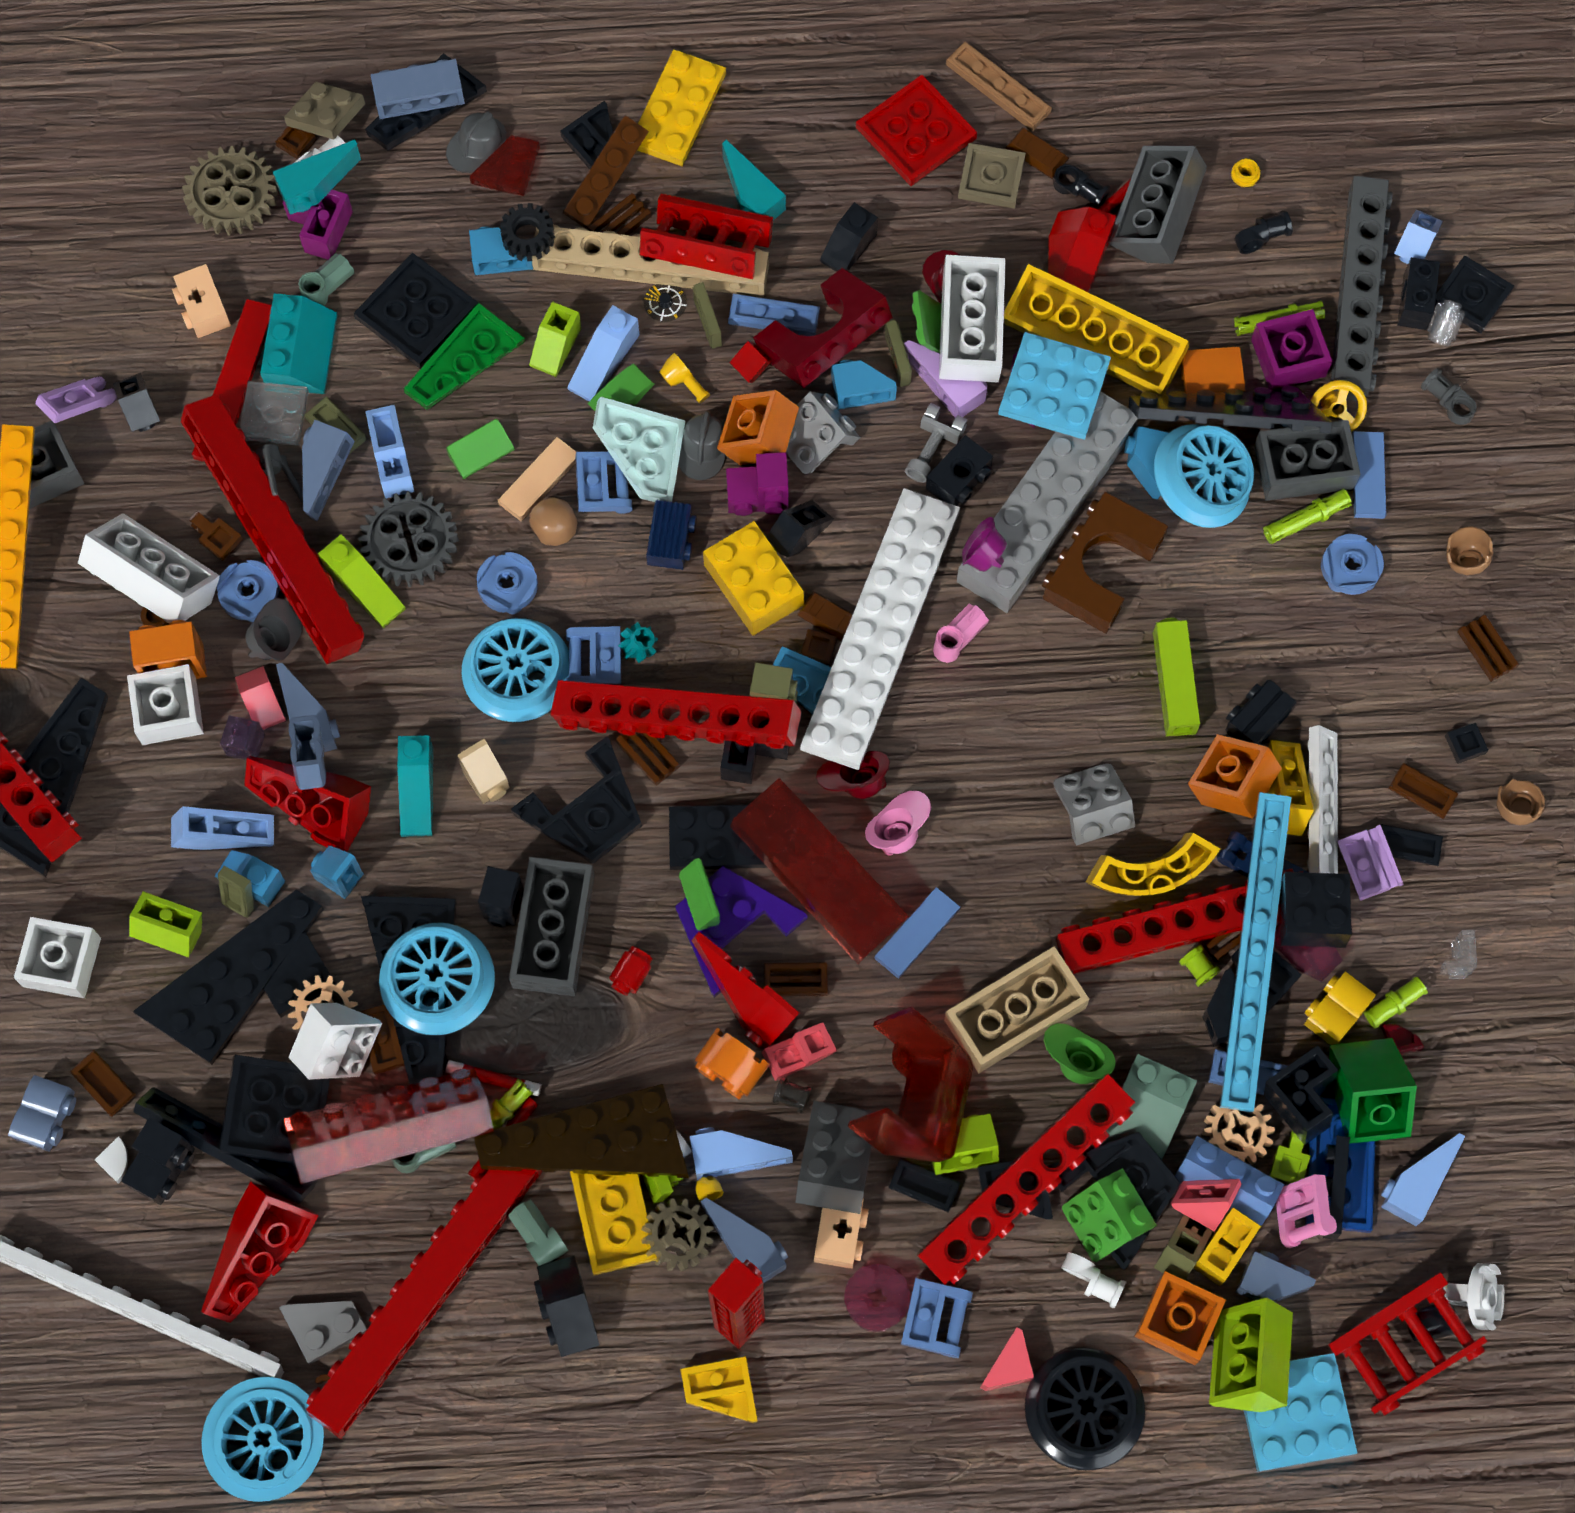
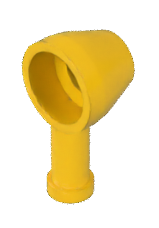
M675 353L666 360L659 373L671 387L684 383L697 398L696 400L699 404L710 396L708 390L701 386Z

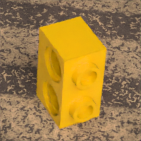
M1232 1208L1201 1253L1194 1269L1221 1286L1261 1226L1235 1208Z

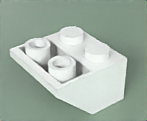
M311 1003L288 1058L309 1080L360 1077L382 1023L376 1018L338 1003Z

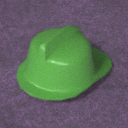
M1057 1023L1049 1026L1045 1031L1044 1044L1046 1050L1060 1064L1063 1075L1073 1083L1089 1084L1095 1082L1096 1079H1100L1105 1074L1110 1075L1115 1069L1116 1060L1113 1052L1107 1045L1091 1038L1075 1027Z

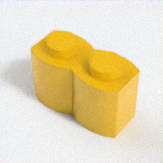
M1346 971L1340 978L1334 975L1323 989L1328 994L1321 1002L1315 999L1304 1013L1309 1017L1304 1025L1330 1045L1341 1042L1376 996L1375 993Z

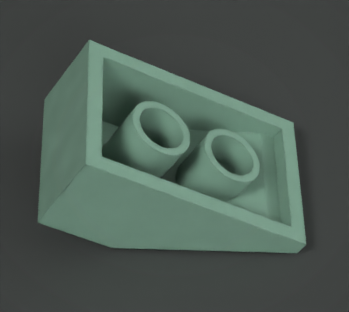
M1137 1054L1122 1086V1089L1135 1101L1130 1107L1133 1114L1120 1126L1116 1122L1106 1130L1110 1136L1099 1146L1140 1132L1162 1160L1197 1080Z

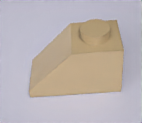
M485 739L457 755L464 776L483 804L489 800L491 802L497 801L506 794V790L510 788L507 777Z

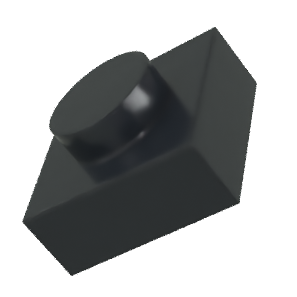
M1476 723L1447 732L1445 735L1457 764L1485 755L1488 752V748Z

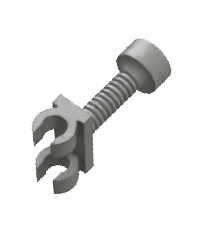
M930 403L921 419L920 428L932 434L919 458L910 460L905 469L906 475L917 482H926L927 476L931 473V468L928 464L942 438L957 444L966 429L968 419L957 415L952 426L949 427L937 421L941 407Z

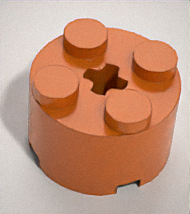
M716 1028L695 1058L697 1062L695 1068L698 1069V1072L712 1082L716 1078L722 1080L721 1086L724 1087V1090L738 1100L743 1095L748 1097L770 1064L764 1059L758 1063L760 1060L755 1057L756 1053L728 1033L724 1035L719 1028Z

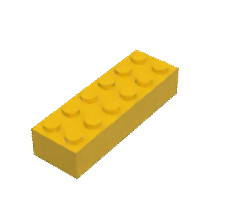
M1030 264L1027 265L1004 310L1003 323L1022 333H1031L1110 356L1111 360L1106 374L1143 392H1152L1157 395H1165L1189 348L1188 340Z

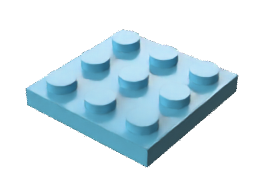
M1024 332L998 415L1085 440L1111 357Z
M1334 1353L1290 1361L1286 1407L1265 1412L1244 1410L1257 1472L1357 1454Z

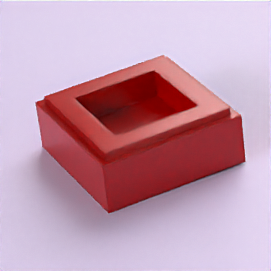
M747 341L729 363L748 383H754L772 361L752 341Z

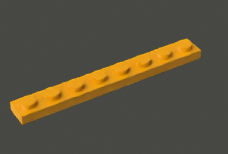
M2 424L0 445V669L17 670L35 434L33 426Z

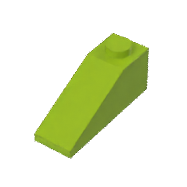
M342 534L318 553L322 565L328 573L382 628L386 627L406 609L365 558Z

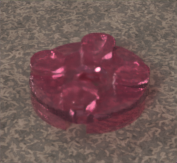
M872 1264L859 1268L849 1279L845 1288L844 1304L849 1316L860 1328L871 1332H883L896 1326L906 1316L910 1305V1291L906 1279L895 1269L882 1264ZM876 1289L882 1290V1295L887 1297L886 1302H880L879 1307L872 1306L873 1301L868 1299V1294L874 1293Z

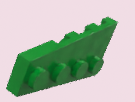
M478 303L404 387V393L428 410L525 342V338Z

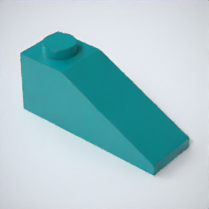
M355 139L273 171L277 187L290 215L296 212H305L312 206L317 205L361 160Z
M726 139L722 143L723 160L740 210L771 216L773 220L786 210V195Z
M398 736L397 768L401 837L432 836L433 745L430 736Z

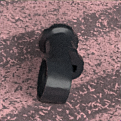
M1062 165L1056 169L1053 185L1059 193L1072 194L1076 197L1080 195L1093 203L1095 209H1098L1104 203L1111 190L1109 185H1101L1090 178L1089 173H1085L1072 165ZM1063 174H1069L1074 178L1075 182L1065 185L1060 182L1059 177Z
M1283 210L1279 212V215L1266 219L1262 217L1256 218V226L1240 231L1234 240L1241 254L1253 253L1259 250L1264 243H1267L1270 238L1280 235L1291 236L1293 228L1290 216L1287 211Z

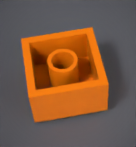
M777 390L733 396L717 449L740 466L756 464V454L786 452L799 407Z
M175 620L165 626L145 625L139 627L138 630L129 631L132 661L137 673L189 664L196 679L207 677L203 642L191 621Z
M1217 734L1188 785L1201 805L1253 819L1256 814L1259 793H1268L1282 768L1269 747Z
M1164 1271L1158 1280L1134 1337L1196 1365L1202 1358L1226 1299Z

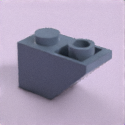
M1261 1250L1260 1253L1255 1251L1249 1257L1235 1292L1253 1301L1267 1297L1274 1302H1278L1308 1291L1314 1286L1316 1279L1309 1276L1310 1272L1297 1265L1288 1267L1279 1263V1257Z

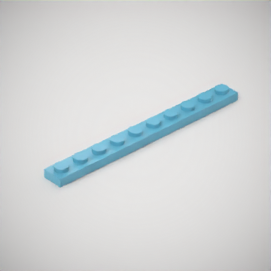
M1262 792L1258 795L1220 1108L1246 1112L1254 1111L1291 805L1290 796Z

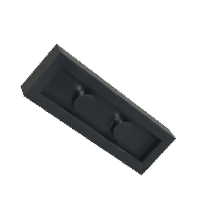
M1338 1135L1332 1140L1331 1144L1326 1145L1324 1162L1329 1164V1175L1325 1176L1330 1215L1336 1220L1337 1228L1334 1233L1323 1236V1238L1334 1240L1342 1234L1350 1137Z

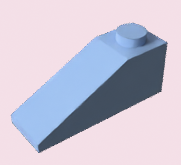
M612 305L597 327L567 387L569 391L590 401L606 385L640 335L638 319Z
M182 806L171 817V847L211 850L270 847L274 845V815Z
M713 1127L699 1129L695 1131L696 1135L690 1136L697 1180L701 1177H717L793 1163L792 1150L723 1130L715 1131Z
M1460 1133L1405 1170L1395 1180L1389 1179L1381 1193V1196L1385 1198L1381 1207L1414 1226L1420 1224L1424 1220L1465 1136Z

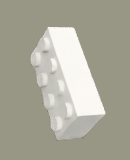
M946 255L942 284L939 379L999 382L1003 355L1005 258Z
M124 513L85 535L78 564L93 575L98 576L167 623L175 620H187L212 604L220 575Z

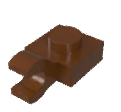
M196 511L188 519L192 523L191 527L202 534L198 539L200 544L221 561L243 540L237 531L219 517L212 524L201 513Z

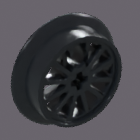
M1073 1348L1055 1354L1035 1372L1034 1378L1030 1381L1026 1392L1025 1417L1032 1438L1049 1458L1068 1468L1085 1471L1097 1470L1115 1464L1124 1458L1135 1446L1144 1426L1145 1401L1136 1377L1122 1361L1098 1349ZM1080 1368H1090L1093 1371L1088 1390L1085 1389ZM1069 1370L1075 1372L1079 1392L1062 1377L1063 1373ZM1100 1371L1110 1377V1380L1095 1393L1094 1388ZM1058 1381L1072 1395L1073 1399L1051 1393L1050 1389L1053 1383ZM1114 1383L1122 1393L1120 1396L1101 1399V1396ZM1047 1399L1069 1404L1070 1408L1048 1412ZM1086 1400H1090L1092 1402L1090 1408L1094 1410V1413L1088 1412L1086 1415H1082L1080 1413L1082 1407L1078 1404V1401L1084 1403ZM1123 1401L1125 1403V1415L1116 1406L1110 1404ZM1110 1412L1116 1417L1117 1424L1115 1429L1105 1430L1099 1424L1101 1413ZM1071 1414L1072 1418L1059 1431H1056L1050 1419ZM1077 1421L1080 1424L1075 1443L1072 1444L1065 1440L1062 1434ZM1085 1424L1089 1425L1094 1447H1082L1080 1445ZM1098 1434L1110 1437L1111 1440L1101 1445Z

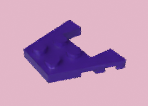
M723 866L708 878L720 914L719 925L699 931L695 927L686 897L675 906L678 917L714 998L721 991L691 941L698 932L722 949L763 914H766L786 937L807 920V914Z

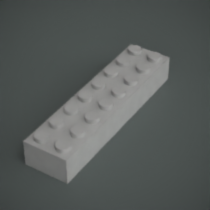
M1100 392L1085 440L1055 432L994 517L995 528L1007 543L1006 549L1002 554L1003 565L1001 568L992 566L987 571L982 572L968 564H961L958 568L957 583L1008 613L1125 446L1127 437L1132 436L1136 431L1139 419L1126 406Z

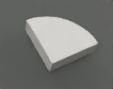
M117 1137L95 1159L118 1184L126 1174L128 1165V1150L120 1137Z

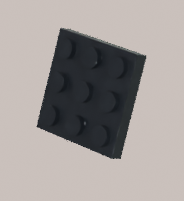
M412 252L354 312V317L421 369L478 302Z
M235 1054L232 1061L218 1153L316 1167L318 1165L330 1078L309 1080L294 1063Z

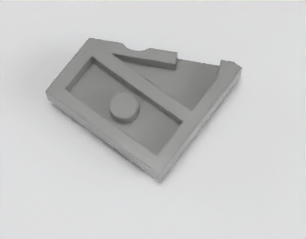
M352 1301L289 1304L279 1307L309 1365L348 1344L359 1332L364 1334L367 1330Z

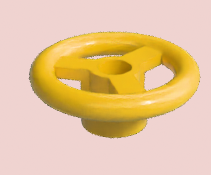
M1335 380L1321 386L1311 398V402L1317 408L1321 400L1322 408L1319 410L1326 417L1333 416L1342 420H1348L1351 432L1358 428L1367 412V399L1364 392L1359 386L1350 381ZM1349 391L1355 395L1358 401V411L1355 417L1347 411L1346 398ZM1340 404L1337 409L1333 410L1334 405Z

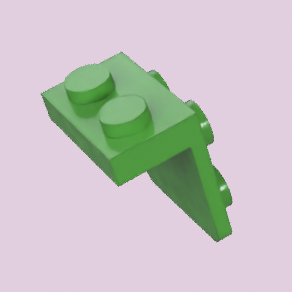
M920 290L913 292L914 302L912 303V310L917 321V340L922 346L940 354L942 304Z
M1123 1168L1098 1180L1062 1206L1067 1220L1089 1257L1094 1262L1103 1259L1127 1242L1157 1226Z

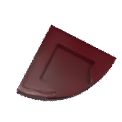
M1386 1024L1381 1027L1385 1039L1393 1038L1401 1055L1424 1048L1423 1043L1416 1034L1400 1027V1025Z

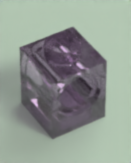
M229 715L220 745L227 756L247 760L249 756L258 757L265 733L259 722Z

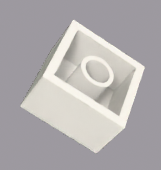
M189 664L127 675L134 732L142 745L204 734L196 676Z
M30 917L14 979L25 988L85 998L101 937L90 927Z

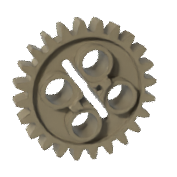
M230 146L229 152L224 153L223 149L219 147L218 155L214 156L212 152L208 151L209 159L204 160L198 157L200 166L189 167L192 175H185L184 177L187 185L182 186L185 194L183 200L189 215H193L197 224L202 222L205 230L213 226L215 233L219 234L222 228H225L228 236L231 235L233 228H237L239 234L243 233V226L254 230L252 222L257 221L263 224L261 215H271L269 206H276L277 204L274 196L279 195L273 169L271 165L267 166L264 157L258 159L256 151L248 155L246 148L242 147L239 153H236L234 146ZM221 176L219 179L213 180L214 177ZM245 176H250L248 179H242ZM219 201L218 204L211 205L213 202ZM248 201L247 204L240 205V203Z

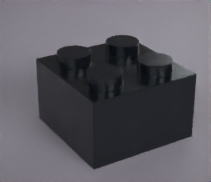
M1284 873L1280 889L1281 946L1346 948L1352 935L1350 874Z

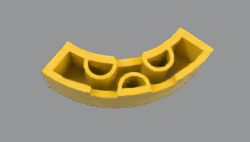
M1185 833L1178 844L1169 852L1148 862L1132 864L1116 860L1108 855H1101L1085 882L1098 889L1122 895L1141 896L1164 893L1198 876L1212 862L1220 848L1195 833Z

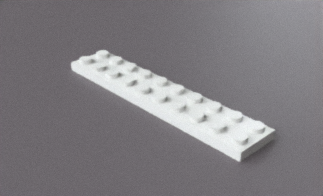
M903 488L802 740L800 750L856 770L860 769L959 515L960 507Z

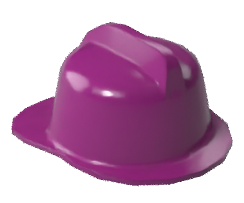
M992 517L982 521L968 538L962 552L963 565L968 564L982 572L987 571L992 566L1001 568L1003 565L1002 554L1006 549L1007 543L995 528V521Z

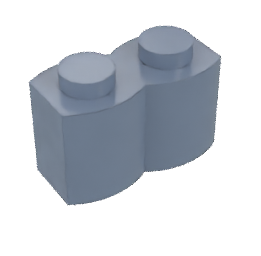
M315 715L292 717L288 730L292 746L290 756L296 784L300 790L321 788L326 782V769L323 759L324 745L319 721Z
M33 1075L24 1093L21 1106L11 1123L8 1136L50 1152L53 1146L59 1144L63 1136L62 1121L66 1115L70 1116L75 1108V1091L70 1087Z

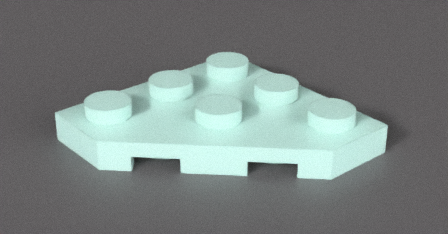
M600 397L597 401L593 429L639 498L655 502V500L672 502L685 420Z

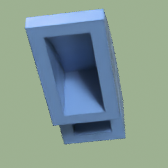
M395 405L365 411L385 498L394 497L395 493L399 496L406 494L407 491L410 493L415 492Z

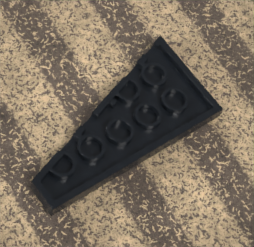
M1284 386L1281 390H1270L1264 387L1254 388L1253 391H1242L1233 388L1227 389L1225 392L1199 390L1197 393L1191 394L1171 391L1168 395L1143 392L1140 396L1129 397L1128 408L1138 419L1177 421L1179 416H1184L1187 419L1195 420V423L1207 424V418L1223 419V425L1272 429L1275 427V424H1280L1291 428L1292 431H1303L1304 426L1319 427L1320 433L1331 434L1332 421L1298 388L1293 386Z
M83 678L79 679L22 754L26 761L22 767L26 772L32 769L44 782L39 786L44 793L50 790L59 800L61 805L57 809L61 814L66 811L69 813L108 700V695ZM15 776L11 777L7 783L11 782ZM33 796L28 798L25 804L29 803L32 800ZM0 802V849L46 878L51 861L38 849ZM51 818L46 819L42 826L46 825Z
M295 890L132 1012L213 1065L264 994V987L300 935L304 932L307 934L324 908L300 891Z
M361 896L380 969L389 948L399 937L411 929L430 923L455 925L456 899ZM446 942L436 943L437 958L443 952L447 944ZM430 943L420 946L427 959H430ZM452 948V950H451V952H450V954H449V956H448L446 962H447L448 960H450L451 958H453V948ZM412 951L407 956V958L423 964V960L417 951ZM404 964L399 973L418 972L419 970ZM436 970L434 975H429L432 982H435L437 977H442L439 970ZM419 979L400 981L399 990L403 991ZM416 992L406 998L412 1005L416 1003ZM434 992L427 993L423 997L422 1004L433 1006L439 1000V995ZM445 995L446 1004L444 1008L449 1007V999ZM393 1018L410 1086L443 1088L447 1034L425 1035L404 1027Z

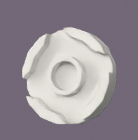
M1477 1263L1472 1269L1468 1284L1448 1283V1285L1443 1287L1446 1291L1444 1296L1450 1305L1468 1306L1471 1322L1476 1329L1495 1330L1497 1327L1493 1323L1494 1320L1501 1321L1503 1315L1505 1290L1504 1285L1497 1284L1496 1275H1501V1272L1496 1264Z

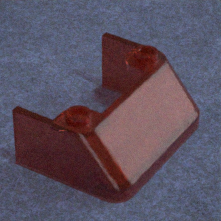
M912 1006L874 1021L873 1027L894 1043L892 1063L898 1072L906 1077L898 1115L889 1108H884L849 1121L848 1127L884 1155L931 1162H942L952 1158L957 1146L973 1072V1064L969 1054Z

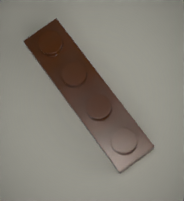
M624 115L562 213L587 229L649 131Z

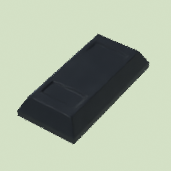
M1381 824L1394 858L1439 866L1443 836Z
M900 1158L888 1188L949 1213L961 1182L941 1174L935 1175L934 1171Z

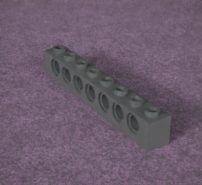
M1354 176L1348 192L1331 381H1350L1359 386L1367 397L1369 391H1374L1376 384V374H1372V365L1377 363L1379 348L1374 347V340L1379 338L1381 321H1376L1377 312H1381L1383 305V295H1379V286L1383 287L1386 269H1381V263L1386 260L1388 243H1383L1384 235H1388L1390 217H1386V209L1391 207L1393 193L1388 192L1389 180ZM1365 209H1370L1374 213H1369ZM1362 235H1369L1371 239L1365 238ZM1359 260H1365L1369 264H1363ZM1357 286H1363L1367 290H1361ZM1354 312H1361L1365 317H1360ZM1352 338H1358L1363 343H1357ZM1350 364L1357 365L1360 369H1353L1350 367ZM1349 391L1346 400L1357 401V398Z

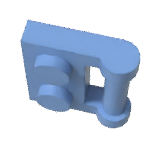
M576 452L578 512L615 511L619 514L630 513L633 509L632 500L629 499L628 480L610 453ZM607 465L615 466L617 498H609Z
M572 627L566 629V640L569 641V677L566 678V681L621 685V648L618 647L621 643V627ZM590 640V676H581V641Z
M915 1278L901 1345L952 1358H959L961 1347L958 1346L967 1303H971L973 1292ZM947 1297L954 1300L946 1342L943 1343L936 1341L944 1300Z

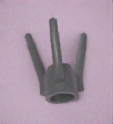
M266 444L257 448L255 453L259 457L261 468L268 475L272 495L276 496L278 494L275 474L279 473L281 468H283L295 493L303 503V492L288 465L287 457L280 455L279 447L274 444Z

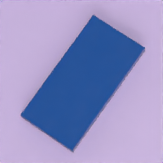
M1320 1097L1333 1112L1331 1127L1308 1142V1155L1311 1157L1307 1166V1177L1314 1174L1329 1175V1164L1324 1162L1326 1145L1331 1144L1337 1135L1345 1136L1335 1099ZM1375 1141L1349 1144L1342 1230L1372 1232ZM1313 1214L1305 1217V1225L1314 1222Z

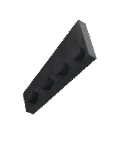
M443 53L435 62L443 59H452ZM457 64L464 102L467 104L487 92L486 85ZM465 104L380 119L378 116L365 130L371 139L389 151Z

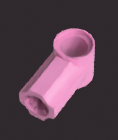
M968 604L947 626L940 628L936 634L933 648L935 657L946 663L955 661L959 657L961 650L988 624L989 620L985 616L984 611L976 605ZM951 641L955 646L946 647L941 642Z

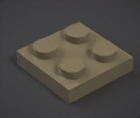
M316 81L284 118L286 125L334 140L365 105L362 94Z
M969 143L958 199L1015 209L1026 153Z

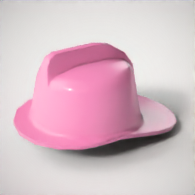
M907 791L899 794L868 823L865 830L866 840L870 845L881 848L887 856L910 850L917 841L918 829L929 817L931 811L929 798L919 791Z

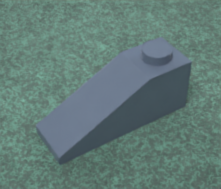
M314 420L312 426L306 430L302 446L303 511L314 521H318L355 442L346 431L318 420Z
M283 663L276 664L289 720L292 717L315 715L320 724L324 752L337 749L335 738H339L340 733L336 719L330 720L326 710Z
M707 1197L701 1200L702 1208L709 1216L708 1218L734 1259L737 1258L742 1263L746 1259L753 1263L762 1272L763 1283L786 1269L784 1260L788 1258V1255L779 1241L773 1243L767 1234Z

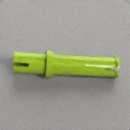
M1322 301L1300 306L1289 304L1288 308L1235 317L1234 327H1238L1235 332L1237 336L1253 333L1256 323L1313 309L1317 320H1324L1325 309H1321L1324 305Z
M1341 489L1323 499L1317 498L1312 501L1311 505L1264 526V535L1270 544H1274L1319 521H1327L1329 516L1352 506L1350 503L1352 502L1345 489Z

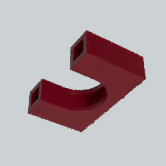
M843 268L820 285L827 305L842 315L840 321L834 327L818 335L802 336L792 332L775 320L753 337L756 346L772 361L770 364L803 388L893 318L886 297Z

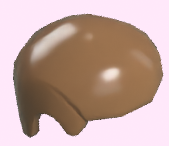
M555 497L541 500L530 512V526L540 542L545 545L558 546L564 544L576 534L577 518L572 507L565 500Z
M1474 526L1463 527L1449 536L1446 559L1453 571L1469 576L1482 573L1490 565L1493 557V542L1484 529Z
M1512 779L1505 786L1499 787L1496 806L1501 817L1510 824L1527 825L1537 820L1544 812L1545 797L1540 788L1530 781Z

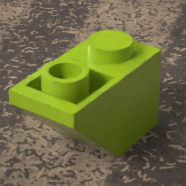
M555 302L551 303L539 326L529 363L530 367L557 377L581 331L579 312Z

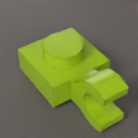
M1293 1130L1289 1138L1288 1148L1281 1145L1277 1147L1269 1173L1270 1177L1286 1184L1304 1179L1311 1157L1301 1153L1304 1144Z

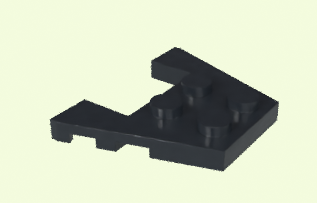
M607 736L585 752L586 758L603 778L561 811L552 815L534 792L511 808L514 816L592 864L642 827L611 741Z
M1140 1132L1084 1152L1083 1154L1086 1156V1159L1073 1171L1069 1167L1059 1175L1062 1182L1057 1187L1061 1192H1064L1087 1172H1090L1094 1179L1098 1181L1123 1168L1155 1223H1157L1181 1183ZM1059 1162L1047 1165V1167L1054 1168ZM1151 1230L1110 1253L1123 1270L1129 1267Z

